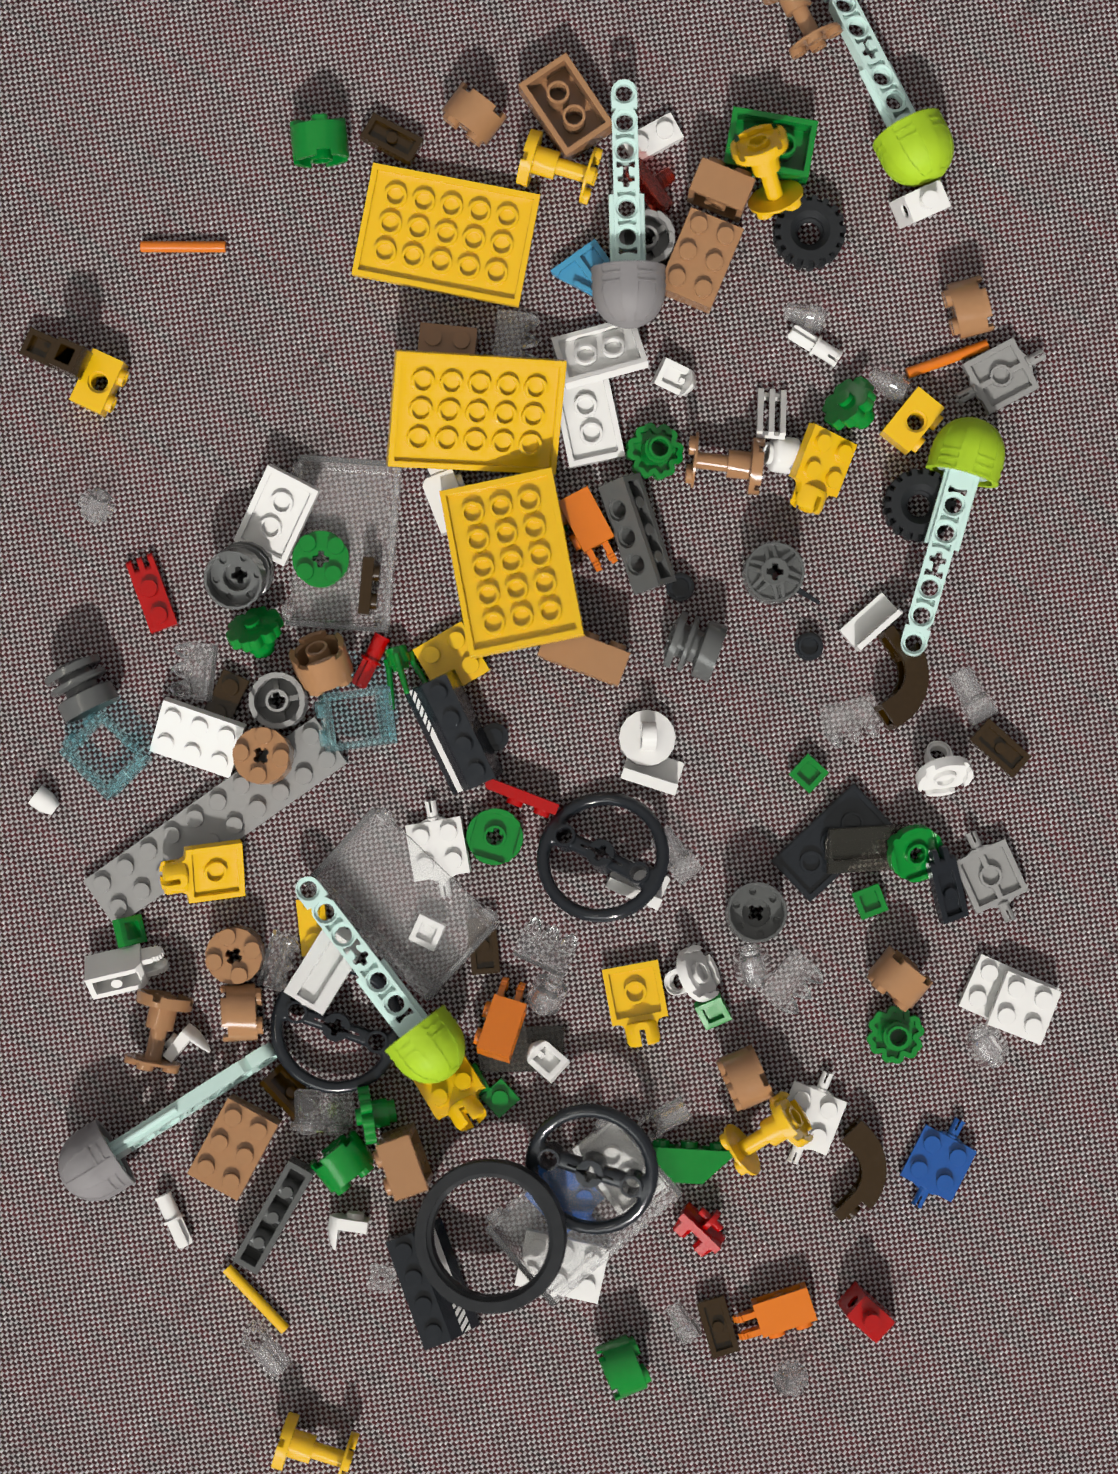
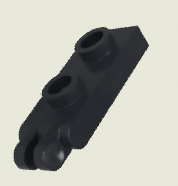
M946 845L938 847L939 854L935 848L928 851L930 862L926 863V869L938 920L942 924H947L969 916L956 857L954 854H949Z

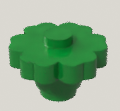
M862 376L855 378L853 381L848 378L837 385L834 389V394L826 398L822 411L826 414L824 420L836 430H841L845 426L847 428L857 427L858 429L868 427L875 418V413L873 412L874 401L876 400V395L873 393L874 386Z
M651 422L638 427L634 431V438H631L626 443L625 457L633 462L631 466L632 472L635 474L640 473L644 480L653 476L657 481L673 475L675 465L680 464L683 460L682 453L684 450L683 445L676 442L677 432L670 429L666 424L656 427Z
M265 606L252 608L245 615H237L228 624L229 630L225 635L234 650L242 648L244 652H250L256 658H265L274 652L275 640L282 634L280 628L284 625V622L276 609L267 610Z
M890 1005L886 1009V1013L878 1010L868 1021V1027L872 1031L866 1035V1041L869 1044L870 1050L874 1054H880L884 1062L900 1064L904 1060V1056L910 1059L914 1058L917 1052L921 1050L923 1044L919 1037L925 1031L921 1025L920 1018L916 1015H910L909 1010L904 1012L898 1006Z
M369 1086L357 1087L360 1108L355 1109L357 1126L363 1125L366 1145L377 1143L375 1129L391 1126L390 1123L397 1122L394 1099L380 1098L371 1100Z

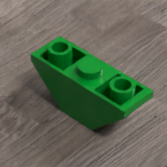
M654 1138L652 1142L658 1166L674 1183L703 1184L733 1157L730 1151L726 1150L721 1142L717 1141L710 1142L709 1146L698 1145V1141L681 1140V1144H670L669 1139Z

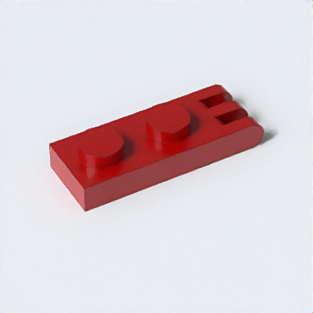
M151 552L147 554L149 566L145 565L142 556L136 558L138 570H135L131 560L125 562L149 630L151 634L179 625L156 559Z
M496 779L485 782V787L488 790L506 796L507 803L522 808L523 803L534 807L533 813L549 818L550 814L556 815L560 805Z

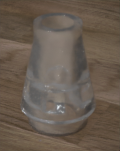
M788 302L784 312V319L800 325L811 333L815 331L821 333L828 311L822 309V306Z
M876 368L872 370L868 381L874 388L893 402L897 400L902 403L912 384L911 381L906 380L907 376L881 371Z
M680 1301L673 1303L665 1309L677 1341H681L683 1346L703 1334L700 1330L701 1325L682 1306Z

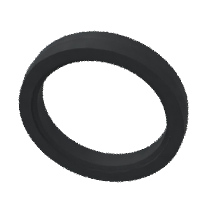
M474 1160L448 1171L427 1193L416 1220V1254L427 1280L449 1302L475 1313H506L534 1301L555 1280L566 1253V1219L554 1191L534 1171L508 1160ZM477 1178H500L517 1184L536 1200L546 1219L549 1242L544 1263L539 1272L528 1283L510 1292L487 1294L463 1286L447 1272L437 1254L434 1241V1226L440 1206L452 1190L465 1182Z

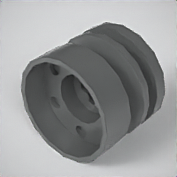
M239 541L227 546L208 562L204 571V585L208 595L216 604L226 609L239 610L250 606L270 588L274 579V564L270 555L263 547L248 541ZM241 568L243 572L247 571L248 575L245 576V573H240L239 569Z
M771 542L764 543L754 549L744 562L741 575L743 586L750 597L759 603L774 605L783 603L797 593L803 584L805 570L803 560L796 550L788 544ZM772 565L776 566L777 571H781V575H778L775 580H772V576L766 572L772 568Z
M682 610L681 615L672 625L664 647L663 666L670 668L673 657L680 658L676 671L681 672L688 661L692 663L691 676L709 682L728 626L710 621L704 631L699 630L700 616H695L691 627L685 625L689 612Z
M98 654L69 661L44 679L47 687L60 684V686L51 691L50 694L53 698L64 695L67 697L57 707L65 724L84 719L110 706L120 698L112 681L97 682V679L106 672L105 667L91 670L101 662Z
M762 882L748 883L735 890L729 897L725 907L726 923L730 931L740 940L749 943L766 942L777 936L784 928L787 919V905L781 893L773 886ZM750 906L761 908L762 911L759 913L761 919L759 921L756 918L749 919L748 915L751 912L748 908Z

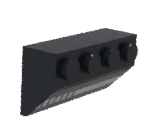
M455 669L409 690V694H405L453 795L479 786L504 772Z
M438 1217L435 1220L434 1241L439 1259L447 1272L456 1281L467 1287L441 1217ZM415 1226L387 1237L385 1243L424 1350L450 1342L480 1325L475 1312L465 1310L449 1302L427 1280L416 1254Z

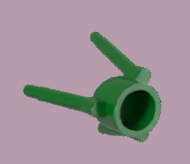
M399 645L384 651L386 659L383 662L386 668L390 710L395 709L392 669L393 672H398L405 694L410 692L404 670L410 668L409 663L422 684L428 681L418 665L413 651L408 652L406 645Z

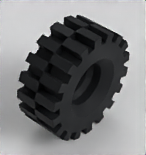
M803 195L800 199L802 204L798 209L793 211L785 210L779 213L773 228L774 247H777L776 253L778 256H782L785 259L784 263L788 266L791 263L795 266L794 269L796 270L806 268V271H813L814 268L819 270L824 268L827 263L830 264L840 252L845 241L846 226L843 225V215L838 213L839 208L835 204L833 206L828 204L830 200L825 197L823 200H820L818 195H812L811 198H806V195ZM811 223L818 227L820 237L816 243L808 245L800 241L798 229L803 224Z
M912 469L899 475L887 487L885 497L882 500L884 506L882 514L886 517L887 521L885 523L894 530L893 533L896 536L900 535L907 541L921 542L925 540L942 481L941 474L936 471L932 473L929 472L930 469ZM949 487L948 492H954V490ZM923 495L928 499L930 507L926 515L917 517L909 512L908 501L912 496ZM950 498L945 502V508L948 512L955 513L954 508L957 507V500L954 501V498ZM943 525L939 527L937 535L941 534L949 526Z

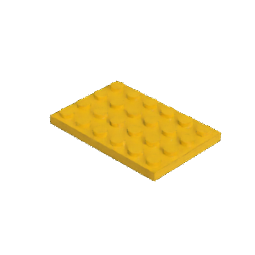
M373 162L351 274L355 277L519 308L541 196L540 194Z
M395 349L386 465L389 467L527 473L552 467L553 474L556 475L567 361L561 359Z
M552 467L439 491L471 659L585 636Z

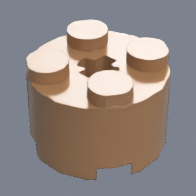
M461 82L441 109L444 113L442 116L443 120L455 130L459 126L467 132L465 134L466 138L477 147H480L482 143L487 145L507 119V116L503 112L498 116L494 110L496 106L474 88L469 93L466 91L468 85Z
M980 275L946 284V290L941 292L944 308L950 307L952 319H948L951 335H958L960 340L994 330V324H988L987 317L993 315L986 288L980 289L978 283L982 282Z
M326 630L312 632L298 640L300 645L295 650L290 649L289 659L297 679L310 696H320L325 691L336 687H345L352 681L353 662L344 638L340 633L336 632L335 635H327Z
M267 727L252 728L244 732L236 741L232 752L233 763L238 773L247 781L260 785L275 784L283 780L291 771L294 761V749L289 739L281 732ZM261 750L269 751V754L266 756L268 759L266 763L264 761L259 762L258 760Z
M242 925L231 926L216 933L208 942L205 952L207 969L220 982L230 985L242 984L253 978L262 969L266 959L265 946L261 936L252 928ZM238 948L241 951L238 955H241L242 959L234 961L231 959L230 951Z
M891 945L872 965L866 976L871 981L870 984L881 994L884 995L887 991L888 995L893 999V1003L904 1012L909 1008L912 1009L934 983L928 975L923 976L920 973L918 966L899 950L895 951Z
M255 983L221 985V993L226 992V998H220L221 1025L224 1028H228V1034H223V1042L258 1040V1035L264 1034L263 1017H258L257 1006H263L261 987L256 988Z
M752 1044L722 1056L715 1061L737 1112L746 1110L774 1096Z

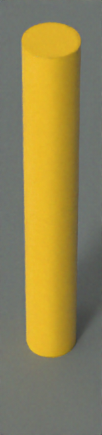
M231 1264L223 1271L232 1283L281 1334L290 1326Z

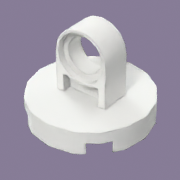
M643 710L635 712L625 720L620 728L618 740L620 750L633 764L642 767H652L659 765L669 757L674 749L676 736L674 727L667 717L656 711Z
M933 741L928 744L925 751V765L915 775L916 784L920 792L924 790L927 796L940 797L955 793V787L962 783L966 787L973 779V769L967 758L953 756L952 750L947 743ZM938 750L945 755V757L935 759L932 757L930 752Z
M691 945L679 952L676 959V969L669 971L664 978V986L671 995L676 996L688 993L697 1002H706L719 994V991H716V985L720 984L718 968L710 954L705 956L700 951L703 949L701 946ZM676 974H678L683 986L681 990L677 989L674 985L673 980Z

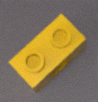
M92 348L91 352L93 355L82 379L77 381L69 400L98 415L106 417L107 413H111L116 406L118 398L115 395L119 387H123L128 380L129 371L127 369L129 366L121 360ZM106 377L108 379L107 387L102 391H97L95 388L96 381L99 378Z
M918 386L879 435L905 456L911 450L916 453L926 441L922 436L928 428L934 431L944 419L940 414L945 407ZM916 416L921 421L920 429H911L907 424L908 417Z

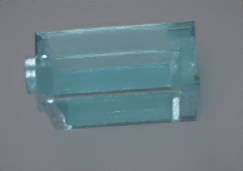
M390 686L318 696L319 701L315 702V712L317 719L321 718L323 729L319 730V742L321 747H325L326 753L398 743ZM375 696L380 738L336 744L331 701Z
M92 712L83 720L81 724L84 727L77 734L72 732L61 743L64 747L59 753L106 800H113L152 759L105 712H98L97 714ZM102 724L135 755L108 784L75 753Z

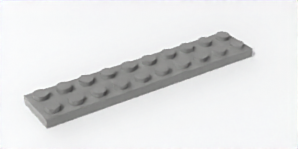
M313 717L286 736L294 749V761L291 771L283 780L275 784L260 785L247 781L237 771L83 880L111 922L112 920L135 915L164 894L160 883V875H162V872H159L160 863L166 860L181 858L184 853V846L242 839L345 766L348 762L317 718ZM268 750L260 755L258 758L259 762L264 761L266 763L268 761L266 757L269 754Z

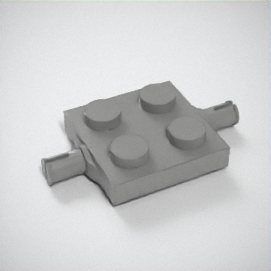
M1011 338L961 365L969 380L970 387L956 393V399L962 397L958 400L959 404H962L976 397L981 402L987 415H990L1040 388L1033 375L1032 366L1047 359L1046 354L1039 356L1044 352L1040 348L1026 356L1019 349L1014 338Z
M976 830L970 831L971 833L968 832L965 836L972 850L956 860L962 886L975 914L990 908H999L1004 922H1010V920H1014L1016 917L1009 903L1016 896L1029 891L1006 839L1003 838L992 844L982 845Z

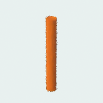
M141 241L140 250L141 252H226L227 244L226 241Z
M985 339L905 368L907 377L910 379L990 350L989 344Z

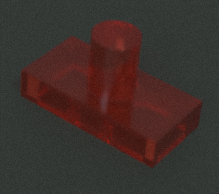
M639 158L640 194H644L645 202L651 210L661 211L665 215L674 202L664 189L675 182V175L668 167L653 175L642 159ZM628 168L627 171H626V173H625V175L627 176V178H628V179L630 180V182H631V181H634V179L629 178V168Z

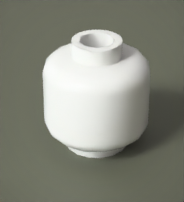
M785 437V440L771 439L769 442H766L763 448V452H765L764 464L767 465L769 471L790 474L801 445L800 440L794 437Z

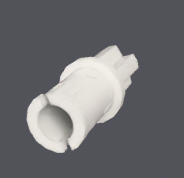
M795 324L788 334V338L808 350L810 356L814 354L832 367H835L843 354V351L822 340L823 336L817 337L798 324Z
M169 1191L156 1197L155 1201H157L165 1219L163 1224L168 1226L176 1246L180 1249L190 1245L193 1239L183 1219L185 1214L180 1213L172 1192Z

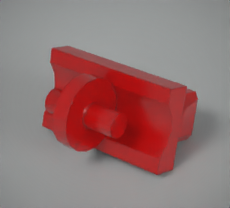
M690 1202L683 1207L673 1227V1230L680 1237L684 1238L690 1232H693L698 1237L692 1247L701 1257L711 1251L716 1254L722 1248L721 1244L726 1238L721 1232L724 1226L717 1220L721 1212L715 1209L709 1213L704 1207L698 1210Z

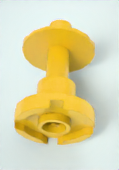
M762 124L740 133V140L737 143L733 140L730 145L733 160L738 165L751 166L753 175L761 178L763 184L748 200V207L752 213H755L758 219L766 220L774 214L785 210L793 211L798 209L802 204L800 200L804 190L802 185L794 180H779L777 174L781 168L779 156L785 152L789 143L785 129L778 125L777 129H773L772 124Z
M531 129L523 149L524 155L520 160L516 183L528 187L533 174L552 180L555 175L579 181L583 183L579 203L588 205L592 189L588 188V186L595 185L599 170L594 165L599 166L603 149L594 147L588 166L560 158V151L541 146L543 131Z
M781 1091L770 1099L772 1114L760 1122V1129L746 1136L738 1127L728 1124L724 1128V1133L719 1135L721 1144L726 1150L730 1151L735 1159L734 1166L741 1175L748 1173L756 1176L760 1172V1161L756 1151L769 1143L777 1146L788 1139L795 1146L803 1147L813 1140V1134L808 1135V1131L812 1129L808 1117L795 1099L792 1101L787 1099L790 1095L787 1092Z
M288 1412L271 1468L282 1471L287 1457L309 1464L311 1458L340 1467L338 1474H347L342 1471L348 1472L354 1454V1451L349 1449L355 1450L360 1433L352 1431L346 1450L316 1442L317 1435L296 1429L300 1414Z

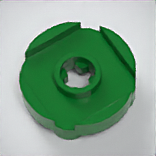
M314 531L300 538L294 548L292 562L297 576L305 583L316 588H328L339 582L348 572L350 554L344 542L335 534L328 531ZM323 551L324 556L329 557V562H325L323 567H318V563L313 561V558Z
M491 808L480 812L470 822L466 835L470 851L479 861L488 865H500L509 862L519 853L524 838L520 822L512 813L500 808ZM497 828L500 830L499 834L503 836V841H497L496 845L491 844V839L487 837V833L493 832Z
M914 824L902 828L888 839L887 861L889 867L899 877L910 882H921L928 879L926 863L930 862L928 851L935 848L939 854L938 847L943 845L941 838L926 825ZM914 848L921 849V852L917 853L916 859L910 856Z

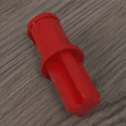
M374 633L365 654L360 655L362 660L351 681L354 685L363 689L367 688L377 666H381L379 662L391 640L378 633Z

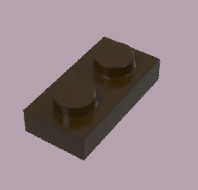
M376 113L372 114L360 135L362 142L408 166H411L424 143L422 137Z
M363 556L358 604L359 615L371 616L372 610H377L378 593H374L375 581H380L381 565L376 564L377 560L375 557Z
M223 669L204 710L233 719L251 681Z
M989 718L969 738L971 743L1010 778H1013L1032 757Z
M496 915L467 918L472 975L500 973Z
M281 1063L259 1083L297 1125L320 1105L316 1098L303 1084L294 1079Z
M724 1294L696 1301L712 1358L740 1351Z

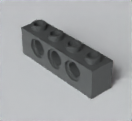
M636 473L622 476L599 486L601 500L634 595L677 581L641 474Z
M292 1155L234 1256L233 1262L256 1275L259 1273L315 1174L309 1164Z

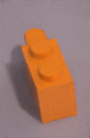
M588 486L560 500L559 505L563 526L568 524L573 534L568 537L575 550L581 549L584 554H587L596 572L602 570V565L593 550L601 545L605 550L608 560L612 564L617 562V557L609 544V541L614 539V534Z
M503 977L497 994L493 996L492 1002L486 1001L482 1017L486 1018L483 1028H477L473 1044L477 1045V1054L510 1064L527 1013V1004L521 1002L526 983L520 982L517 985L513 1000L505 997L506 991L509 988L510 978Z
M805 1282L752 1298L753 1308L739 1312L732 1317L734 1323H743L757 1318L759 1325L743 1329L738 1333L739 1339L742 1341L760 1335L763 1338L769 1336V1339H776L785 1335L786 1330L795 1327L796 1330H803L813 1325L812 1322L817 1321Z

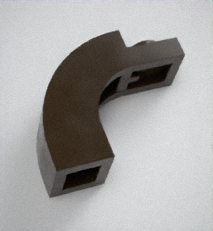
M30 328L19 354L78 380L82 379L93 355L91 351L60 336L56 339L33 328Z
M894 625L884 629L877 638L895 663L897 682L892 693L873 707L889 731L901 726L918 711L925 699L929 685V668L924 652L916 657L906 655L900 646L903 632L896 629ZM906 639L905 645L908 650L918 651L921 648L919 642L908 647Z
M859 1116L838 1136L856 1155L859 1164V1173L855 1184L831 1208L833 1214L841 1222L845 1218L849 1220L854 1217L860 1210L859 1204L861 1202L871 1209L878 1201L886 1181L887 1165L883 1148L876 1135Z

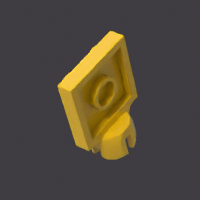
M809 423L789 477L793 478L796 483L790 498V504L794 508L798 505V509L803 512L819 515L828 496L837 498L857 444L818 424Z
M240 839L184 846V853L181 858L166 860L160 863L159 872H162L160 883L164 893L167 895L187 894L189 904L246 896L243 845Z
M658 960L602 970L612 1026H623L627 1043L630 1047H642L639 1030L645 1029L648 1045L658 1043L660 1041L658 1021L660 1018L668 1016Z
M464 1055L459 1069L448 1079L432 1084L414 1081L436 1119L440 1120L445 1116H449L455 1127L462 1132L474 1128L467 1115L468 1113L478 1123L485 1119L487 1114L479 1100V1094L486 1087L466 1055Z

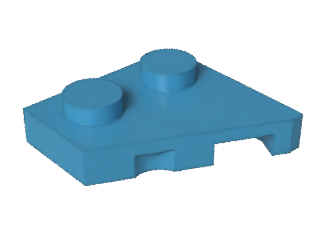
M593 239L550 270V273L561 281L592 296L591 268L598 264L610 262V259L596 239Z

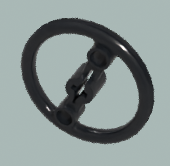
M614 792L587 794L563 806L546 825L537 850L539 878L551 900L571 916L591 922L620 920L645 907L661 888L669 865L667 836L655 814L635 798ZM611 805L627 809L639 816L653 835L656 846L655 866L648 867L641 861L632 862L618 855L609 841L598 839L592 842L578 835L566 822L577 813L591 807ZM572 834L569 842L560 843L563 835ZM557 846L564 852L573 851L587 858L598 873L609 874L615 872L629 879L632 885L637 889H641V891L628 902L607 909H594L576 904L560 891L554 881L550 867L551 848ZM607 853L609 858H600L599 860L596 855L604 856ZM637 871H646V876L643 879H633Z
M353 969L349 973L358 976ZM374 973L370 979L371 985L376 989L384 988L387 983L377 973ZM290 980L287 982L275 1001L271 1015L270 1032L276 1056L285 1070L294 1079L316 1091L341 1094L356 1091L357 1087L370 1085L388 1070L394 1061L390 1059L385 1050L399 1039L392 1028L390 1032H384L379 1029L370 1030L352 1023L349 1016L343 1012H334L330 1015L324 1013L322 1016L284 993L283 991ZM396 995L388 1000V1007L393 1012L402 1010ZM293 1004H299L304 1008L305 1013L302 1019L296 1020L291 1017L289 1011ZM403 1015L396 1017L399 1023L403 1020ZM315 1018H318V1019H320V1020H323L324 1023L321 1022V1021L315 1020ZM339 1019L341 1020V1026L345 1027L346 1030H340L337 1034H334L333 1027L328 1023H334ZM284 1021L294 1024L303 1023L322 1030L325 1037L330 1041L338 1042L347 1039L366 1046L370 1052L379 1054L380 1060L369 1071L349 1080L332 1081L318 1078L301 1068L291 1056L284 1040L283 1023ZM349 1031L356 1032V1033H358L359 1035L353 1034V1033H351V1032H349ZM381 1034L385 1039L384 1047L374 1049L369 1042L371 1035Z
M572 1105L549 1116L533 1135L525 1158V1167L534 1171L537 1175H539L538 1166L548 1171L560 1168L575 1173L578 1183L586 1188L596 1187L602 1182L620 1188L621 1193L628 1198H637L635 1204L626 1212L608 1220H584L563 1211L567 1229L573 1232L602 1235L626 1228L645 1212L657 1188L659 1177L658 1161L651 1140L632 1118L621 1111L604 1105ZM598 1118L617 1125L633 1138L643 1156L645 1173L635 1168L624 1171L608 1166L604 1155L596 1151L587 1152L582 1157L566 1152L559 1143L554 1141L547 1142L546 1138L558 1126L573 1119ZM544 1152L554 1153L557 1160L548 1159ZM589 1166H592V1167L594 1168V1170H593L594 1173H592V1172L589 1171V1170H590V1167H589ZM626 1180H636L639 1187L629 1186Z

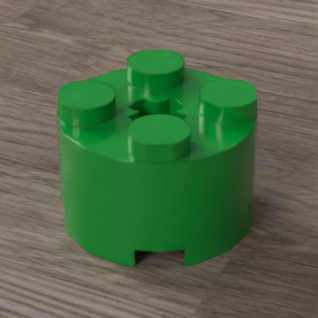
M323 113L311 115V120L309 121L294 120L289 123L292 156L295 166L312 168V163H325L326 167H332L348 161L349 146L345 118L328 119V114Z
M354 1129L348 1132V1138L342 1134L321 1151L324 1157L319 1162L313 1159L309 1164L330 1192L335 1191L338 1196L351 1187L350 1181L359 1175L362 1178L374 1168L373 1152Z
M624 1334L594 1347L597 1355L603 1354V1357L598 1358L608 1385L612 1390L617 1389V1392L613 1393L615 1401L648 1388L647 1383L652 1381L646 1366L643 1363H638L636 1356L641 1353L632 1336L627 1337Z

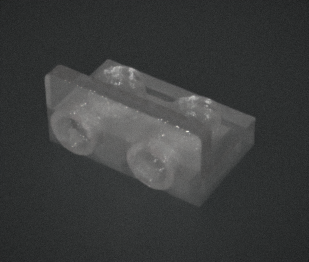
M297 1089L294 1092L295 1120L290 1124V1130L299 1131L302 1135L327 1132L328 1136H341L353 1125L352 1092L334 1094L311 1089Z

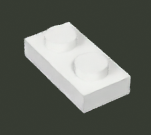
M671 112L638 129L639 164L684 140V136ZM622 144L630 158L634 153L632 146Z

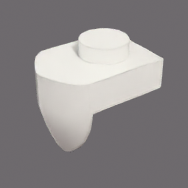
M663 356L652 379V383L676 395L684 396L695 388L696 376L693 370Z
M189 1023L179 1035L174 1032L164 1045L167 1050L162 1056L172 1063L190 1041L208 1053L211 1049L202 1033Z
M546 1040L535 1041L528 1047L526 1054L527 1062L550 1083L570 1063L565 1056Z
M352 1210L347 1211V1214H330L328 1233L333 1250H336L340 1230L367 1234L370 1218L364 1217L363 1212Z

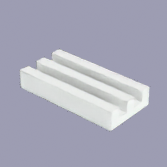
M758 388L756 438L785 440L787 390L775 393V389H770L769 393H766L764 388ZM764 400L769 401L768 431H763ZM775 401L780 402L779 432H774Z

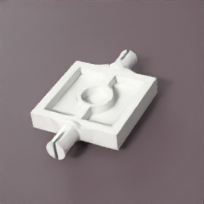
M436 800L424 802L428 819L417 824L405 826L415 882L428 879L439 880L441 897L451 896L453 894L450 878L457 874L472 872L462 816L451 818L439 817Z
M822 1070L817 1086L806 1085L794 1080L789 1092L790 1095L787 1097L789 1101L795 1099L804 1110L812 1127L808 1131V1135L813 1134V1140L805 1146L797 1147L793 1144L787 1161L792 1163L793 1157L797 1152L793 1164H799L798 1162L804 1149L814 1150L827 1155L848 1103L835 1097L828 1091L834 1074L829 1073L824 1083L827 1071Z

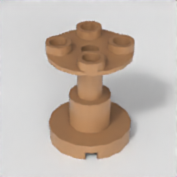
M762 0L764 5L779 2L786 17H794L804 36L789 49V54L793 60L800 58L808 50H811L812 53L822 50L827 46L825 40L832 39L843 32L838 22L819 28L808 8L812 4L811 0Z
M696 431L695 436L690 435L688 455H693L692 464H686L685 483L690 484V488L693 489L696 469L726 472V478L747 480V494L759 495V487H755V485L761 486L765 454L759 446L765 447V438L753 437L751 451L729 449L728 455L698 452L699 431Z
M138 989L136 1002L149 1006L145 1026L150 1028L145 1054L125 1053L124 1062L136 1065V1069L143 1071H153L154 1067L162 1068L163 1072L178 1074L181 1064L175 1060L171 1063L165 1057H162L167 1031L172 1032L174 1030L177 1012H191L194 999L178 994L177 998V996L171 994L172 992L163 990Z

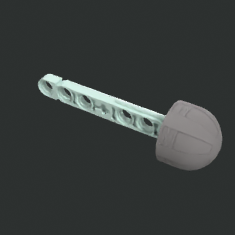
M622 79L614 83L611 90V112L614 113L612 115L613 194L608 195L610 262L598 264L591 268V289L596 309L604 320L616 327L632 329L648 324L661 310L665 300L666 266L662 263L646 261L645 196L643 193L640 194L638 116L635 112L637 111V89L633 82ZM628 87L632 91V97L628 101H620L616 97L617 89ZM626 115L631 117L633 125L630 129L621 130L617 126L616 121L620 116ZM622 144H629L634 150L633 155L628 159H623L617 154V149ZM635 164V167L629 166V178L634 179V181L629 183V187H624L623 182H618V179L623 178V166ZM625 201L631 202L635 206V212L628 217L621 215L618 209L620 204ZM625 230L634 232L636 236L635 242L631 245L622 244L619 240L621 232ZM619 250L625 251L626 253L619 254ZM637 250V254L631 253L630 251Z
M267 1043L246 1055L245 1058L235 1062L115 1140H113L106 1128L97 1119L84 1126L67 1139L60 1151L58 1172L62 1183L73 1195L87 1201L106 1200L128 1188L136 1180L125 1156L277 1059L273 1045Z

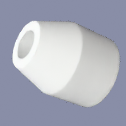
M42 785L28 802L39 812L52 815L60 804L55 795Z

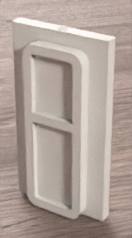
M340 927L336 931L338 942L343 944L351 940L352 932L350 929ZM323 929L283 991L302 1005L322 1016L352 970ZM358 939L352 946L344 949L347 954L350 950L355 953L356 959L354 963L357 962L362 954L356 948L357 945L361 944Z

